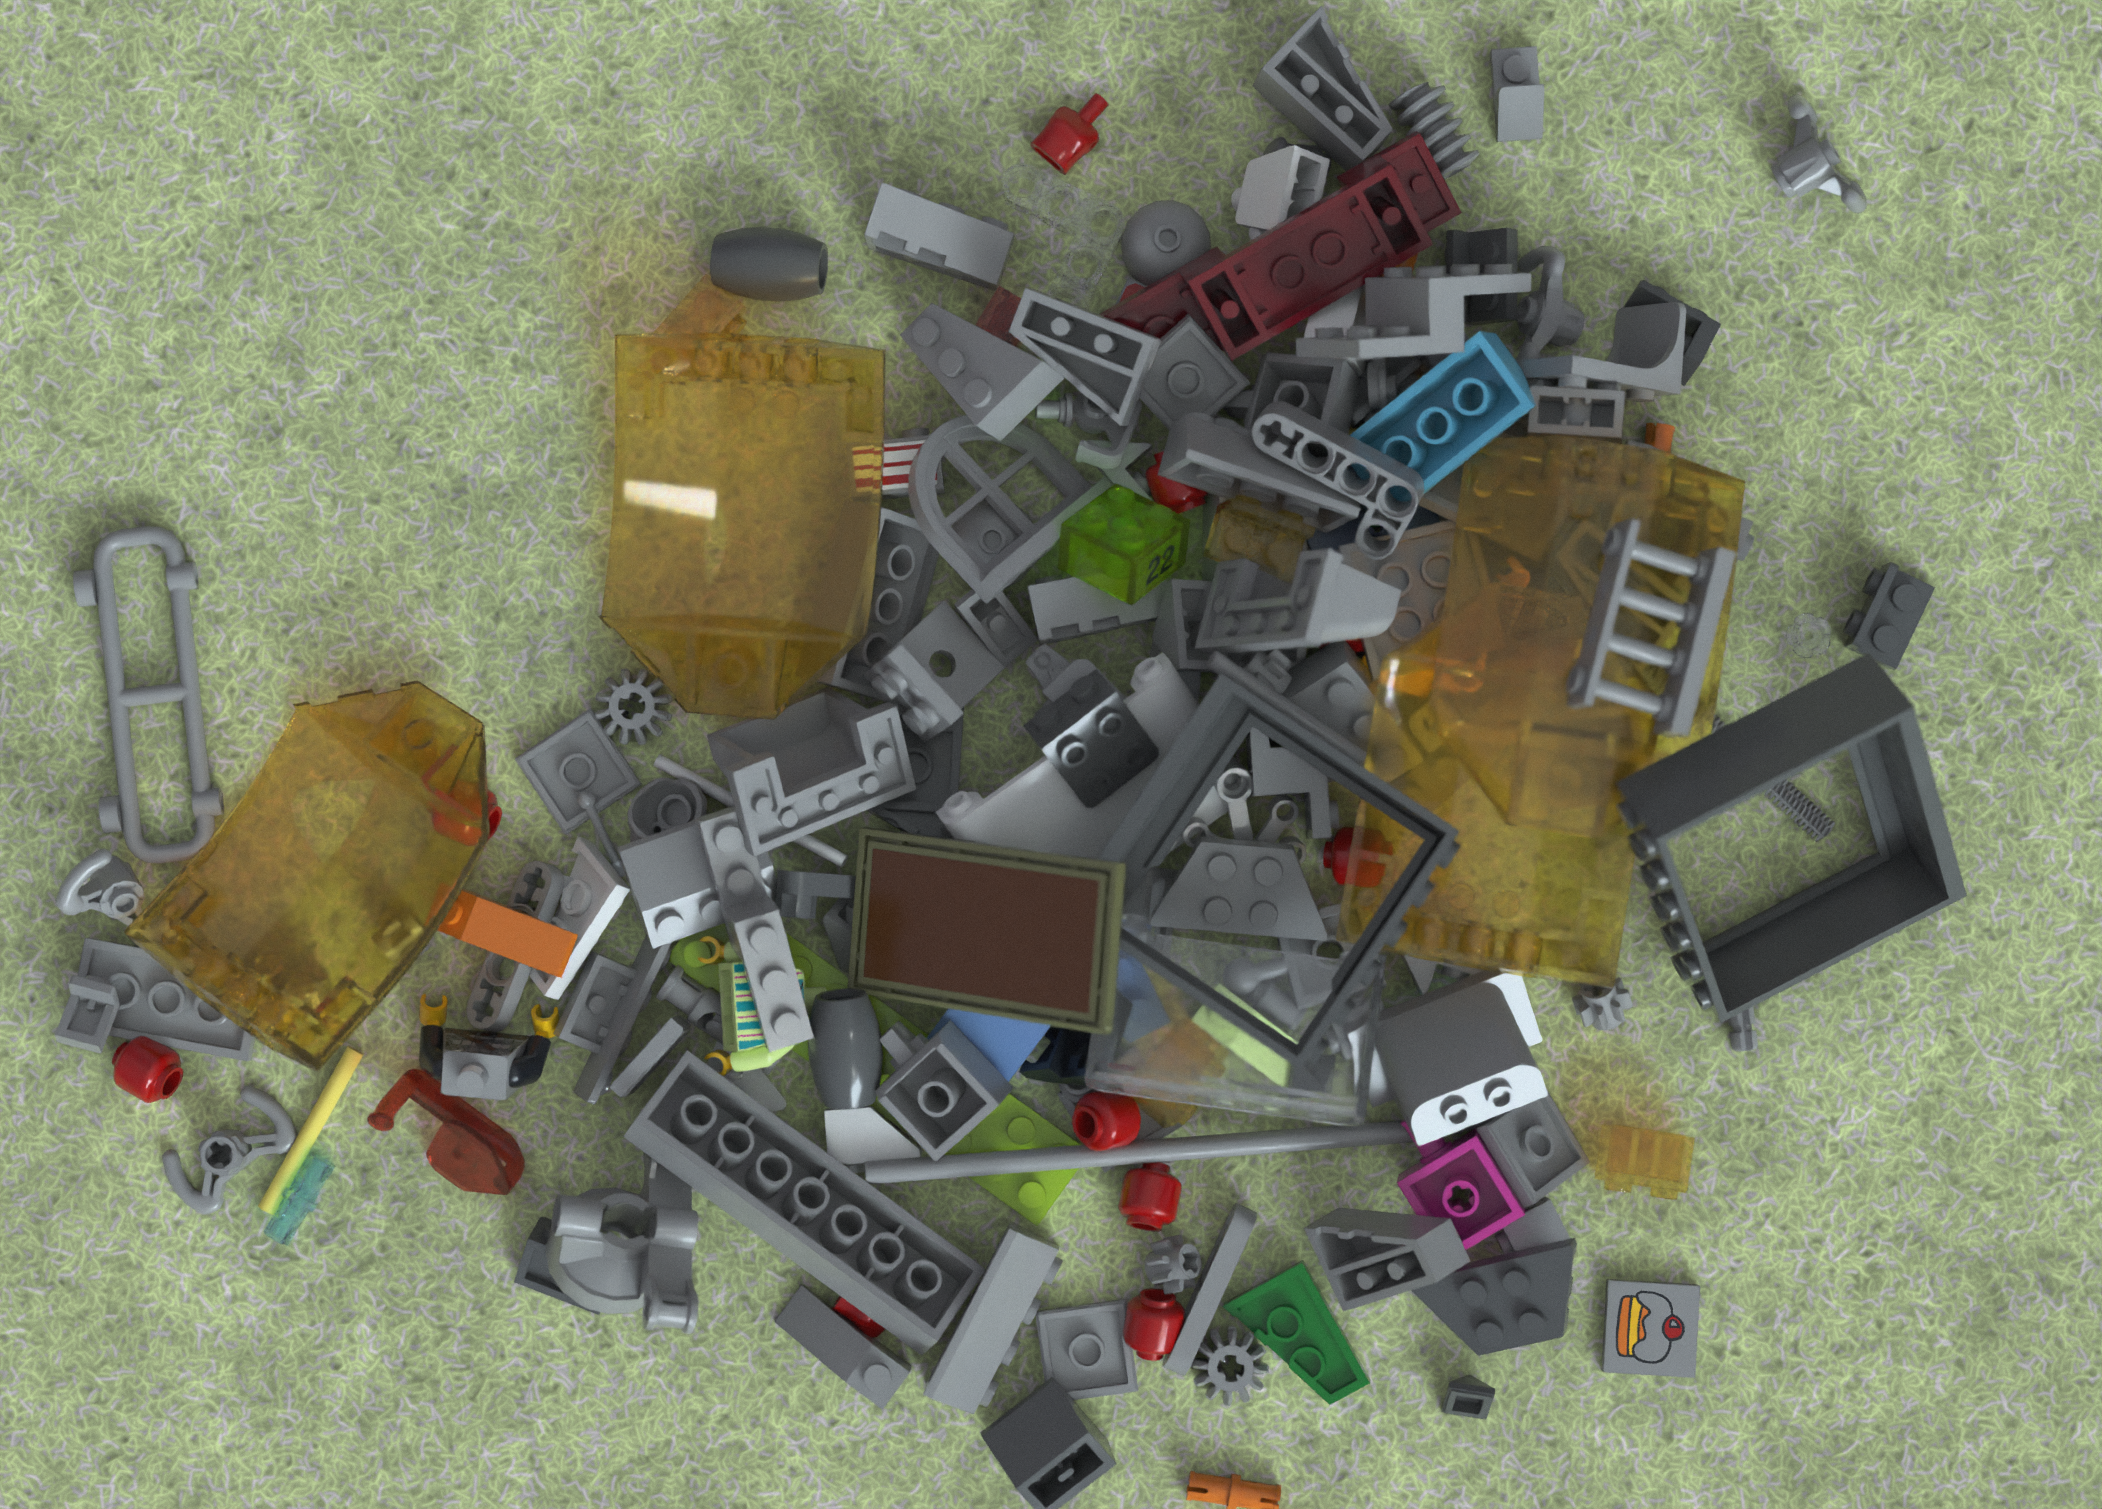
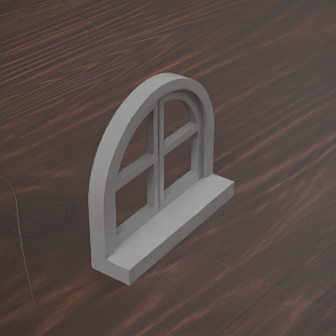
M967 415L959 416L943 423L929 435L913 459L908 481L912 511L921 531L937 552L986 604L1095 514L1117 490L1115 485L1106 476L1091 486L1046 438L1030 427L1019 423L1002 441H999L977 427ZM974 440L993 441L1007 445L1023 455L992 480L959 444ZM943 455L978 491L946 518L939 506L935 490L936 470ZM1031 461L1066 497L1035 524L999 488ZM984 499L1019 535L1016 540L987 564L951 527Z

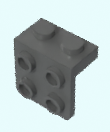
M1097 669L1088 676L1076 680L1066 693L1050 705L1040 708L1033 718L1023 725L1087 808L1097 806L1154 762L1159 756L1157 746Z

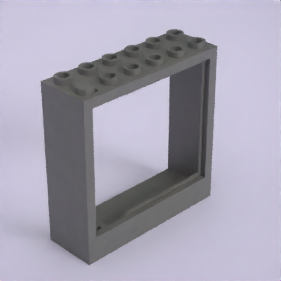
M1869 652L1616 782L1622 800L1616 804L1617 811L1623 819L1625 826L1633 831L1632 834L1627 836V839L1636 857L1640 861H1644V864L1638 867L1639 872L1651 892H1655V895L1649 897L1658 918L1661 922H1666V925L1660 927L1661 933L1671 951H1676L1677 953L1671 957L1672 963L1683 981L1691 979L1694 983L1691 985V990L1703 1010L1711 1008L1721 1023L1967 896L1915 708ZM1847 749L1878 852L1702 942L1667 841Z
M1220 673L1097 858L1126 863L1122 910L1149 869L1161 865L1252 727L1258 729L1424 840L1331 979L1332 992L1297 1044L1121 927L1119 944L1121 950L1301 1070L1306 1062L1315 1066L1329 1045V1041L1323 1038L1332 1022L1341 1027L1354 1008L1356 1002L1349 997L1358 983L1367 987L1382 966V963L1375 958L1386 943L1393 948L1409 924L1402 920V917L1412 904L1419 909L1434 888L1435 884L1429 881L1428 878L1438 865L1445 870L1460 849L1461 844L1454 840L1460 831Z

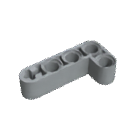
M1273 402L1266 406L1253 425L1252 438L1256 446L1268 455L1369 507L1357 529L1355 536L1356 545L1366 557L1383 559L1389 556L1396 548L1423 497L1425 488L1420 474L1403 463L1291 404ZM1274 421L1282 424L1279 435L1271 431ZM1297 431H1299L1303 435L1295 446L1291 442L1296 436ZM1310 441L1321 442L1326 446L1329 456L1325 458L1313 456L1308 450L1307 443ZM1352 463L1364 465L1370 472V478L1365 480L1355 478L1351 475L1348 465ZM1394 485L1404 486L1411 493L1412 499L1404 502L1396 500L1390 493V487ZM1369 526H1384L1390 533V539L1383 541L1375 539L1369 532Z

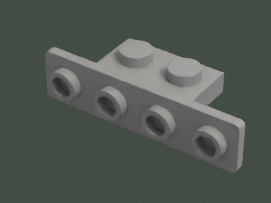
M646 936L632 967L597 952H591L553 1033L560 1039L591 1051L574 1088V1093L584 1101L595 1105L599 1096L605 1094L613 1077V1066L619 1054L624 1053L632 1038L631 1028L638 1013L644 1011L650 1001L652 983L658 971L664 969L671 955L670 945L672 942L653 949Z

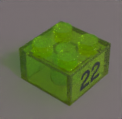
M1115 483L1061 523L1057 568L1132 606L1185 565L1190 519L1135 493L1127 487Z

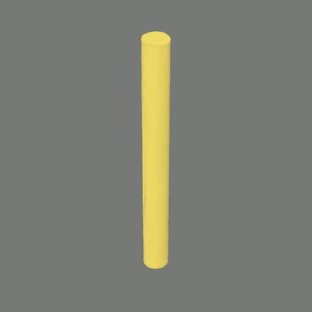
M347 1046L260 1201L258 1207L261 1210L272 1215L277 1211L364 1054Z

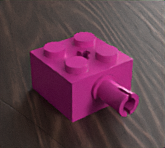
M1405 1120L1400 1122L1422 1155L1419 1159L1420 1162L1401 1172L1397 1179L1399 1188L1416 1215L1451 1218L1465 1250L1525 1215V1208L1521 1205L1476 1129H1473L1452 1143L1451 1141L1445 1142L1443 1137L1418 1146ZM1459 1185L1462 1189H1471L1469 1202L1464 1203L1461 1198H1456L1455 1200L1451 1198L1454 1186Z

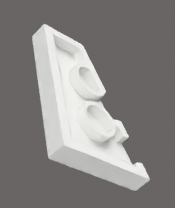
M577 836L572 849L573 852L578 854L570 877L563 875L564 888L562 898L555 916L552 917L550 922L553 925L578 934L577 940L562 978L533 967L529 975L544 996L559 1000L568 984L574 979L581 964L593 946L598 942L600 935L630 891L628 885L594 843Z

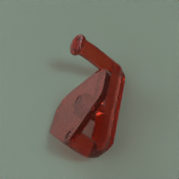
M420 1069L406 1071L380 1100L374 1112L368 1115L367 1122L372 1128L380 1131H389L394 1127L393 1118L410 1098L442 1121L443 1124L427 1149L426 1156L436 1172L463 1191L507 1195L518 1183L525 1171L524 1156L511 1134L459 1096L442 1094L441 1083Z

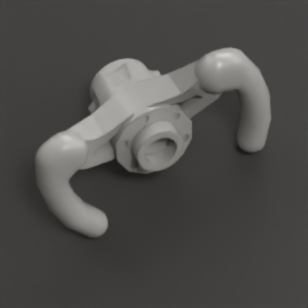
M1799 94L1792 95L1788 99L1787 106L1791 117L1798 119L1793 149L1778 157V163L1771 167L1776 180L1789 198L1796 194L1802 197L1811 190L1819 188L1841 196L1842 202L1853 213H1862L1867 208V200L1862 188L1857 182L1850 181L1836 169L1835 165L1840 163L1841 159L1828 138L1822 142L1819 141L1816 125L1818 117L1811 104Z
M1553 246L1535 248L1518 262V267L1523 273H1530L1539 265H1544L1539 291L1536 290L1530 293L1529 296L1523 297L1517 306L1519 331L1526 334V338L1515 359L1516 361L1539 358L1540 351L1547 343L1558 347H1563L1564 344L1572 345L1578 340L1584 327L1585 318L1583 312L1577 310L1574 303L1563 300L1562 273L1565 267V256Z
M102 848L85 857L69 872L60 886L55 901L59 910L66 915H76L89 909L103 912L108 917L115 918L127 925L131 934V940L135 946L152 948L168 937L180 923L187 910L190 889L184 885L176 887L164 916L159 922L149 925L141 908L145 899L144 890L128 862H123L120 858L112 856L110 851ZM88 878H90V881L88 883L81 886ZM134 913H135V916H136V918H137V920H138V921H136V922H134V920H133V918H132V916H131V915L134 914Z
M247 1085L241 1090L240 1096L243 1101L258 1107L271 1119L275 1126L274 1133L246 1136L239 1130L224 1129L213 1132L211 1137L200 1143L198 1148L201 1158L200 1165L205 1171L202 1191L196 1190L189 1183L182 1170L179 1154L172 1149L164 1152L162 1160L166 1177L174 1192L186 1205L206 1215L217 1211L224 1202L223 1195L226 1183L241 1170H244L247 1165L260 1155L272 1153L281 1155L289 1152L297 1137L294 1125L282 1105L268 1093ZM264 1142V1146L256 1147L252 1150L251 1144Z

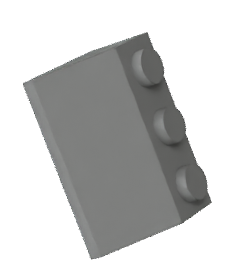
M696 819L617 847L639 921L653 949L725 923ZM764 852L757 855L767 895L775 904L777 879L769 854Z

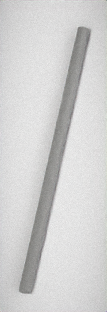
M1402 1120L1138 1140L1132 1141L1125 1146L1100 1152L1088 1149L1085 1145L943 1155L937 1162L929 1156L864 1161L866 1182L869 1184L1412 1143L1413 1141L1406 1129L1400 1124Z

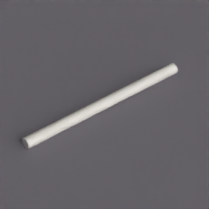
M661 754L656 758L654 762L656 768L677 779L685 778L692 780L699 785L704 794L728 807L735 806L730 791ZM809 834L793 840V842L841 868L848 859V855Z

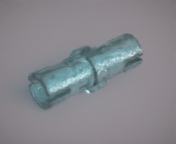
M310 1152L291 1186H286L281 1193L284 1198L273 1218H271L263 1230L264 1234L282 1245L289 1246L308 1212H313L318 1205L315 1200L336 1166L322 1156Z

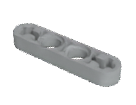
M529 862L519 873L507 906L550 923L564 888V876L561 870L545 862ZM539 877L546 881L543 889L536 885ZM528 900L537 902V908L527 905ZM488 951L466 1008L470 1024L475 1028L489 1032H499L506 1028L512 1020L532 967L514 961L513 973L509 978L503 980L499 969L500 964L506 957ZM493 987L504 988L503 993L500 994V992L493 991ZM488 1004L494 1008L492 1017L485 1012Z
M1237 1203L1231 1208L1186 1306L1184 1325L1170 1354H1165L1162 1367L1182 1376H1185L1250 1237L1256 1222L1257 1212Z

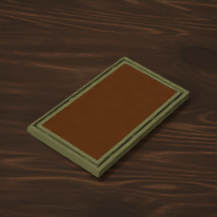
M870 827L859 828L848 988L864 990L867 995L1109 1035L1113 1029L1126 863Z

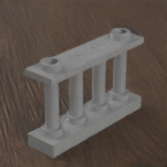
M1629 519L1614 523V526L1608 530L1603 541L1602 553L1606 556L1578 663L1573 666L1567 678L1566 691L1570 694L1566 706L1575 709L1593 706L1596 696L1653 714V719L1656 720L1653 730L1655 734L1667 738L1689 736L1736 552L1716 547L1700 551L1699 555L1693 559L1636 540L1641 521ZM1631 559L1687 576L1689 582L1692 583L1687 601L1680 604L1624 586ZM1619 604L1676 622L1677 628L1680 629L1676 646L1669 650L1612 632ZM1607 650L1665 668V673L1668 676L1664 692L1657 696L1600 678Z

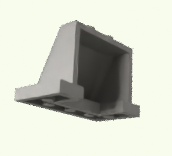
M1331 549L1300 552L1292 584L1259 570L1258 564L1247 559L1220 561L1217 563L1194 649L1212 655L1215 651L1225 654L1319 646L1322 643L1377 636L1382 634L1393 621L1401 590L1343 564L1344 555Z
M826 687L707 735L713 760L728 779L746 852L754 857L916 790L896 705L889 701L867 709L833 689Z
M1514 959L1343 1026L1372 1108L1394 1100L1418 1146L1548 1096L1542 1074L1529 1049V1046L1542 1042V1037L1520 969Z

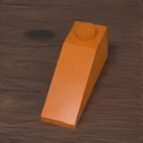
M445 883L441 885L426 926L560 978L564 974L578 934L485 896Z

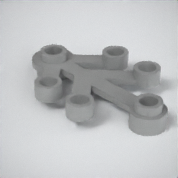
M1229 762L1214 784L1220 797L1227 803L1234 839L1275 843L1285 827L1292 824L1298 817V806L1290 796H1275L1268 805L1270 816L1253 840L1246 798L1253 790V779L1250 773L1242 764ZM1231 773L1238 774V779L1234 784H1224L1226 776ZM1281 805H1290V810L1286 815H1276V811ZM1192 817L1181 833L1184 842L1191 848H1194L1201 836L1221 838L1212 833L1206 823L1198 817ZM1192 828H1202V833L1199 837L1194 839L1188 838V833ZM1287 836L1279 841V843L1297 846L1299 861L1301 864L1304 862L1307 851L1300 839L1294 836Z

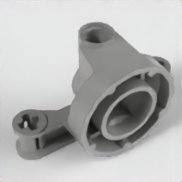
M643 1152L644 1185L640 1195L619 1188L590 1189L577 1196L558 1194L554 1203L552 1225L545 1252L549 1272L562 1292L581 1306L605 1314L632 1313L643 1307V1329L653 1330L655 1326L680 1328L682 1333L692 1334L698 1316V1295L692 1282V1250L695 1246L698 1232V1213L692 1210V1187ZM601 1229L614 1230V1231H617V1232L622 1233L623 1235H625V1236L628 1237L629 1239L620 1238V1237L616 1236L615 1234H613L611 1231H607V1233L604 1234V1233H603L602 1231H600V1230H601Z

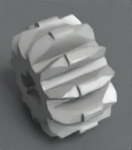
M627 668L622 669L621 678L623 685L620 686L616 680L608 677L605 679V683L614 691L612 695L596 694V700L608 703L609 708L598 710L595 712V716L599 720L612 717L613 720L603 730L608 736L614 734L622 726L619 743L627 745L634 730L638 744L645 745L647 744L645 728L648 727L652 734L660 737L663 731L654 723L656 718L671 721L672 714L659 710V705L669 704L673 701V698L670 694L655 696L665 684L660 678L653 680L646 687L649 671L641 669L634 683L630 670ZM635 694L641 695L642 698L639 700V703L645 705L643 714L635 713L633 719H628L626 715L629 711L623 709L624 701H633Z
M1235 1326L1228 1327L1227 1340L1222 1341L1219 1332L1213 1329L1210 1331V1336L1215 1345L1211 1348L1202 1341L1198 1349L1207 1358L1196 1357L1191 1364L1192 1368L1207 1370L1198 1374L1193 1379L1196 1386H1203L1212 1381L1205 1394L1209 1400H1213L1221 1389L1223 1390L1222 1398L1224 1405H1231L1233 1391H1238L1240 1399L1246 1403L1250 1400L1249 1394L1245 1389L1247 1384L1259 1391L1264 1387L1260 1379L1253 1376V1373H1268L1269 1366L1264 1362L1253 1361L1262 1357L1266 1350L1263 1345L1247 1350L1254 1339V1335L1250 1331H1247L1241 1340L1236 1342L1237 1330ZM1226 1355H1234L1236 1362L1242 1365L1239 1372L1234 1369L1235 1375L1231 1377H1226L1223 1368L1217 1367L1220 1360L1226 1362L1224 1357Z

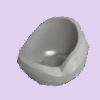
M658 778L640 789L633 798L627 812L630 842L707 815V800L699 785L685 778L678 780Z

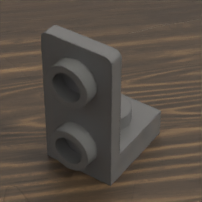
M1641 280L1624 307L1669 302L1682 303L1686 307L1681 384L1685 386L1701 364L1721 324L1708 317L1703 311L1692 308L1669 295L1661 287Z

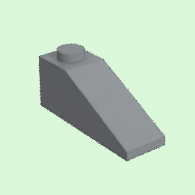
M804 1285L799 1287L774 1321L843 1381L882 1410L911 1371L912 1365L877 1339L863 1333L852 1322L834 1311L831 1305Z

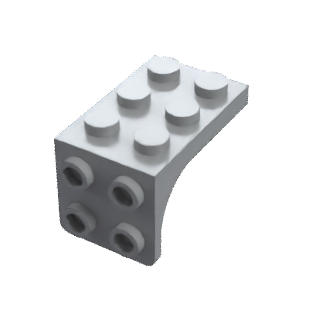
M1669 302L1620 308L1616 314L1613 346L1606 361L1568 355L1517 360L1516 362L1524 372L1530 391L1531 386L1625 391V399L1633 402H1654V396L1677 395L1681 393L1686 307L1682 303Z

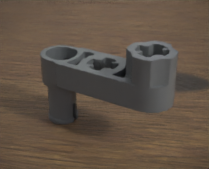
M778 870L775 905L778 907L781 917L816 919L817 896L854 899L856 876Z

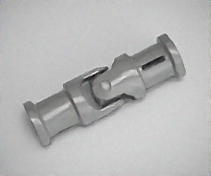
M677 965L657 993L656 998L660 1001L667 1000L687 1014V1021L723 1045L720 993L711 986L707 989L684 974V969ZM780 1059L771 1066L763 1068L762 1072L768 1076Z

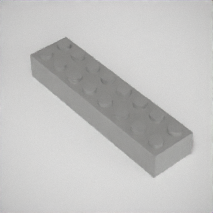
M688 1050L623 1136L920 1355H923L938 1342L986 1270Z

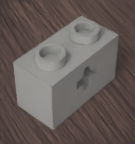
M1531 386V393L1536 406L1529 411V439L1622 444L1625 391Z

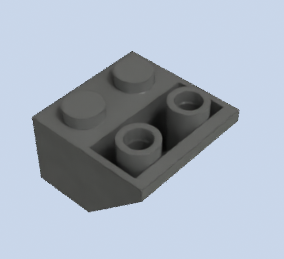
M1053 1376L980 1432L1015 1488L1034 1509H1059L1117 1464L1108 1439Z

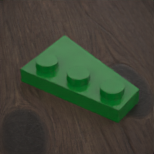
M1303 1260L1223 1303V1308L1247 1326L1260 1342L1271 1348L1289 1365V1368L1329 1405L1370 1384L1371 1379Z

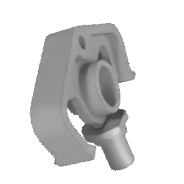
M1064 393V396L1059 397L1058 401L1042 400L1035 407V418L1057 419L1058 422H1063V427H1070L1072 418H1075L1078 427L1087 433L1099 434L1105 431L1111 442L1110 447L1100 448L1093 441L1081 440L1075 460L1078 463L1085 462L1108 470L1114 469L1121 464L1138 423L1142 403L1138 399L1128 426H1120L1109 414L1082 393L1075 400H1072L1071 393Z

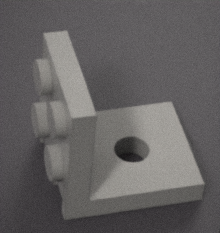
M943 600L870 667L863 676L868 682L872 680L873 688L883 699L897 706L899 715L903 714L902 718L906 725L919 735L925 743L952 725L964 713L961 709L1005 667ZM933 654H943L950 660L952 669L948 677H939L931 671L929 661Z

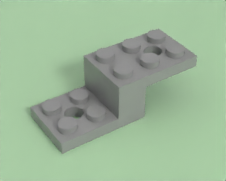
M1453 264L1450 266L1449 274H1446V265L1418 266L1416 268V275H1412V267L1384 268V277L1365 278L1366 325L1350 326V329H1346L1347 335H1343V327L1315 328V337L1296 338V357L1367 359L1464 352V295L1531 292V273H1512V264H1485L1484 273H1480V264Z

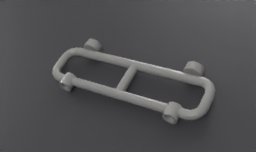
M145 526L121 529L109 533L99 542L94 551L93 569L74 571L73 586L77 605L79 607L98 605L119 795L99 798L100 824L104 833L123 831L127 848L136 858L146 863L160 864L186 861L199 857L209 848L214 838V816L224 815L221 788L211 789L189 598V590L199 588L197 566L195 562H185V554L181 542L172 532L162 527ZM156 544L162 547L166 554V579L171 595L180 682L126 689L111 562L112 556L115 551L123 547ZM182 701L193 790L191 794L192 809L196 818L197 830L195 836L187 842L151 845L142 836L128 707Z

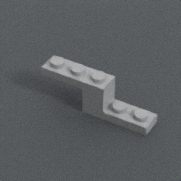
M735 806L696 818L730 944L743 962L766 1048L769 1052L814 1038L780 911L767 895L757 856L754 857L746 852Z

